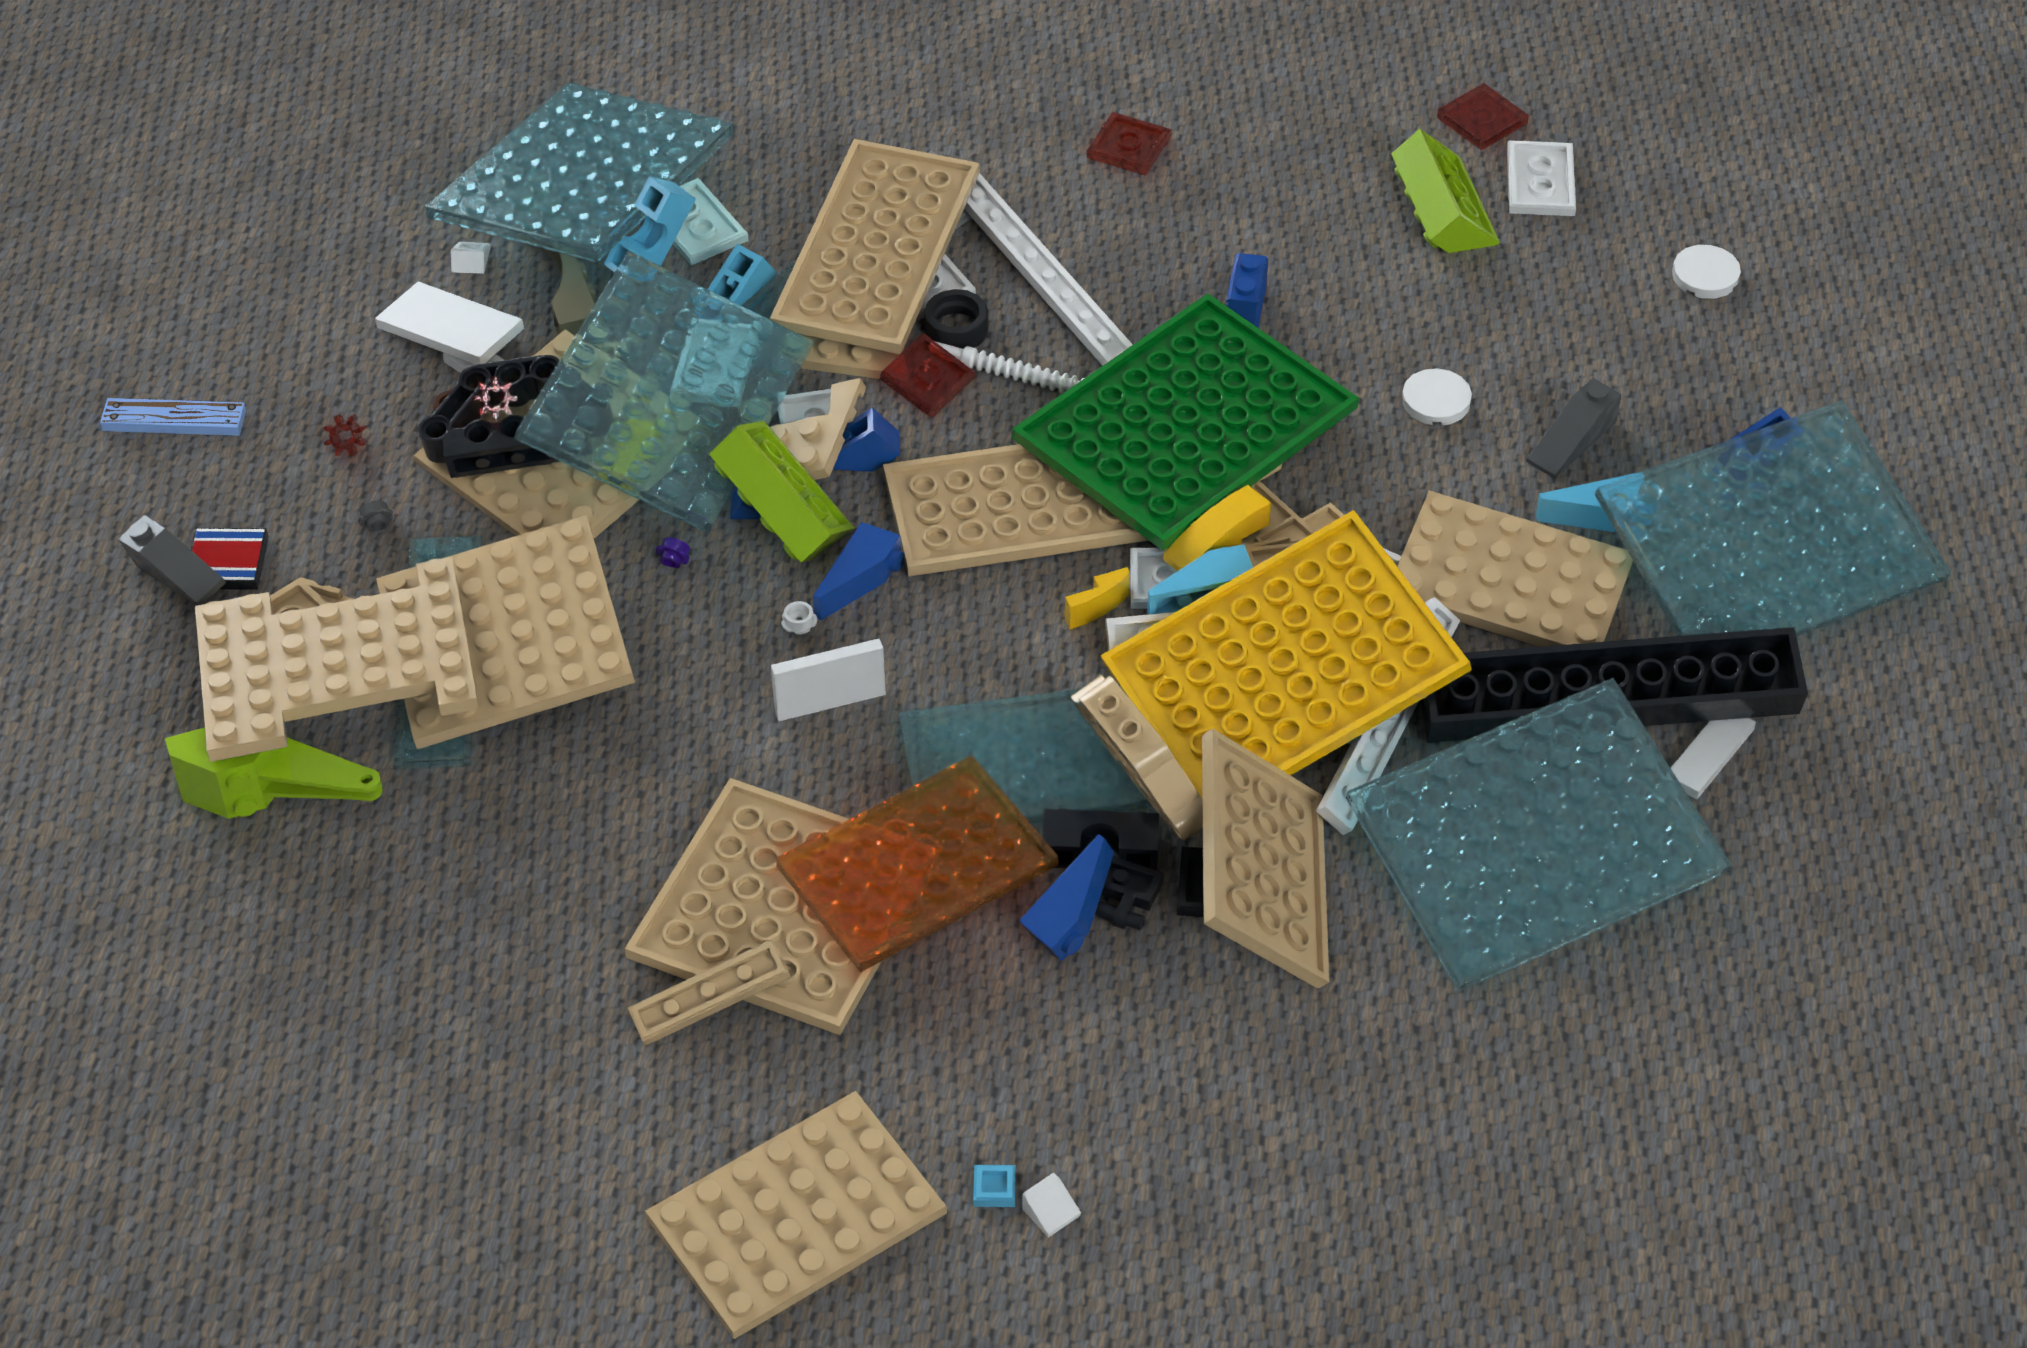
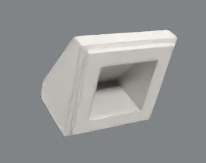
M458 242L451 249V271L484 274L491 244Z
M1055 1173L1050 1174L1022 1195V1210L1048 1238L1081 1216L1079 1208Z

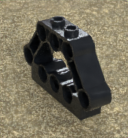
M539 355L498 362L493 361L465 368L458 377L457 385L436 411L420 422L418 432L426 457L435 463H446L450 477L458 478L591 458L590 441H597L607 437L613 430V421L607 399L602 393L591 391L563 369L561 360L556 356ZM533 399L548 402L558 410H545L537 414L536 417L525 418L521 415H510L497 423L480 420L495 405L505 404L509 407H520Z

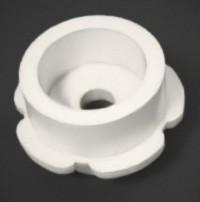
M792 602L785 607L782 614L783 620L781 624L783 629L787 632H794L797 635L808 633L810 628L815 627L817 624V616L813 614L812 607L806 602Z

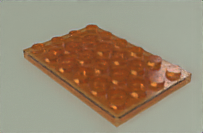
M971 755L776 857V864L787 881L861 973L1058 866V855Z

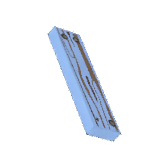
M107 398L100 425L102 431L240 436L246 415L245 403Z

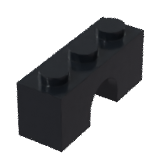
M1066 808L1043 809L1041 868L1067 869L1096 836L1100 834L1116 852L1118 858L1157 870L1159 813L1069 810Z

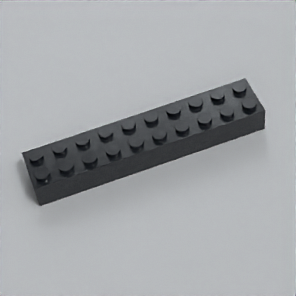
M1795 627L1464 652V655L1470 661L1472 670L1421 699L1427 743L1794 715L1800 714L1807 698L1808 690Z

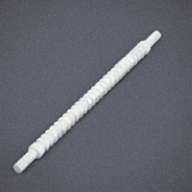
M932 341L929 347V354L958 361L962 367L972 369L976 366L977 371L985 368L986 373H990L993 370L996 376L1003 373L1004 378H1009L1011 375L1014 381L1022 378V382L1027 383L1030 380L1032 386L1040 383L1041 388H1045L1048 385L1051 391L1058 388L1059 393H1064L1065 390L1067 391L1080 382L1076 375L1072 378H1069L1068 373L1060 376L1058 370L1050 373V369L1045 368L1042 371L1039 365L1032 368V364L1027 363L1024 366L1021 360L1014 363L1013 358L1005 361L1002 355L996 358L994 353H990L987 356L986 351L982 350L978 353L976 348L969 346L962 349Z

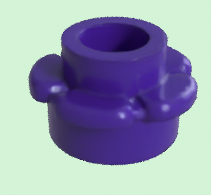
M666 537L663 539L661 546L656 547V553L660 555L659 561L665 566L679 568L681 563L686 565L689 562L690 557L688 554L690 547L682 540Z

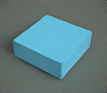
M974 1165L973 1207H1015L1016 1165Z

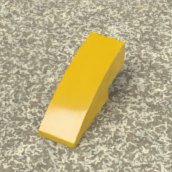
M1246 485L1211 507L1193 522L1163 554V560L1176 571H1179L1210 550L1242 545L1243 538L1270 525L1271 502L1249 485Z

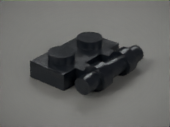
M1113 856L1100 899L1103 895L1118 900L1120 903L1116 907L1101 902L1099 899L1095 916L1113 921V926L1124 930L1128 926L1141 931L1145 922V916L1132 911L1135 906L1150 911L1164 882V872Z

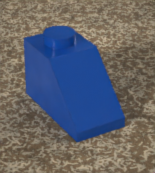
M873 407L853 419V422L847 423L842 435L845 441L833 470L874 472L883 464L891 463L900 455L899 431Z

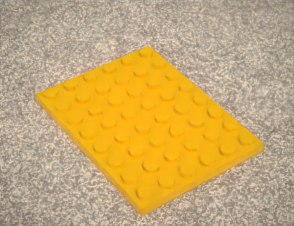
M1354 510L1100 655L1103 664L1116 683L1166 743L1202 799V735L1211 729H1215L1291 776L1472 670L1470 661Z

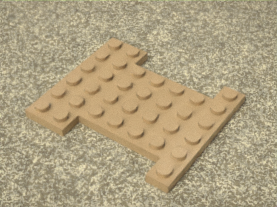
M453 557L417 563L419 587L403 588L372 596H361L341 602L324 603L315 607L273 614L269 592L248 594L239 598L212 601L195 606L206 746L210 762L288 747L286 721L437 692L441 716L479 709Z

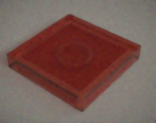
M1485 83L1439 108L1437 112V118L1481 151L1528 124L1529 118L1527 113Z
M1112 112L1087 149V158L1146 176L1171 138L1172 129Z
M922 333L881 372L879 379L923 413L934 418L975 379L976 372L926 334Z

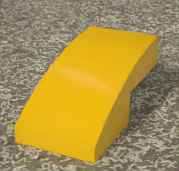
M1128 567L1094 576L1093 589L1065 597V621L1069 629L1085 625L1104 616L1129 596L1130 571Z

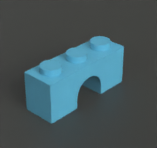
M649 176L634 204L635 207L646 214L642 227L631 236L618 235L604 265L625 281L648 286L652 284L696 198L674 182Z

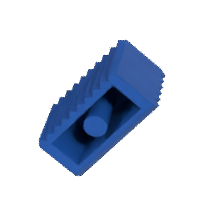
M1238 253L1234 259L1226 306L1259 328L1267 287L1268 258L1262 255Z

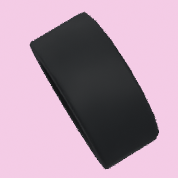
M953 289L934 295L926 303L924 331L930 342L936 341L964 349L966 346L973 348L979 346L987 337L989 328L988 308L985 301L979 295L968 290ZM958 313L973 317L975 321L967 326L948 327L939 323L938 319L948 314Z

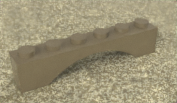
M547 185L509 194L512 219L520 239L532 243L546 252L562 273L559 289L551 301L553 322L557 334L559 335L562 331L567 330L583 342L602 338L601 325L606 324L604 312L601 305L595 306L597 298L592 283H586L588 275L584 262L577 261L579 259V252L574 239H568L571 237L567 219H560L562 211L558 197L552 198Z

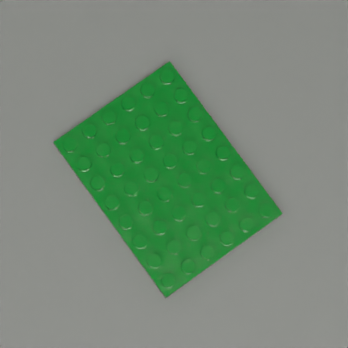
M1207 293L1012 428V439L1164 551L1211 507L1246 485L1250 487L1356 410L1359 404V397Z

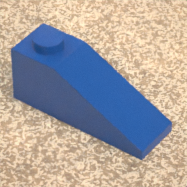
M863 522L860 523L813 595L814 614H816L818 620H823L884 584L893 571H899L904 560V552L901 551V536L899 534Z
M1100 834L1096 836L1019 920L1024 928L1060 961L1064 960L1068 955L1076 953L1089 933L1114 856V851Z

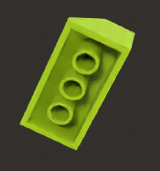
M1421 129L1417 130L1391 153L1397 166L1394 170L1406 186L1404 192L1416 208L1414 215L1423 224L1426 231L1424 232V237L1432 247H1440L1446 252L1452 253L1495 246L1500 243L1459 155Z
M765 421L738 425L709 453L715 461L714 466L716 470L726 479L730 478L738 488V496L747 505L753 506L761 515V523L767 530L776 533L784 542V550L794 560H799L802 563L814 559L855 528Z

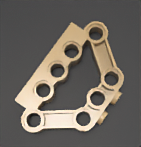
M1100 675L1070 697L1072 702L1091 726L1096 737L1155 811L1159 813V816L1178 839L1185 841L1202 829V797L1174 758L1166 743L1111 676L1105 679Z

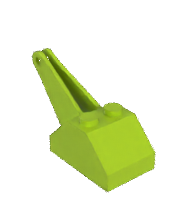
M205 727L165 738L183 802L228 819L237 816H250L258 810L265 809L274 797L373 801L378 799L383 792L381 778L376 770L288 737V747L210 762L207 753Z

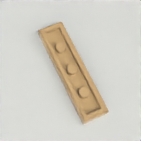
M771 939L628 1007L643 1043L647 1045L788 979L791 975L774 939Z

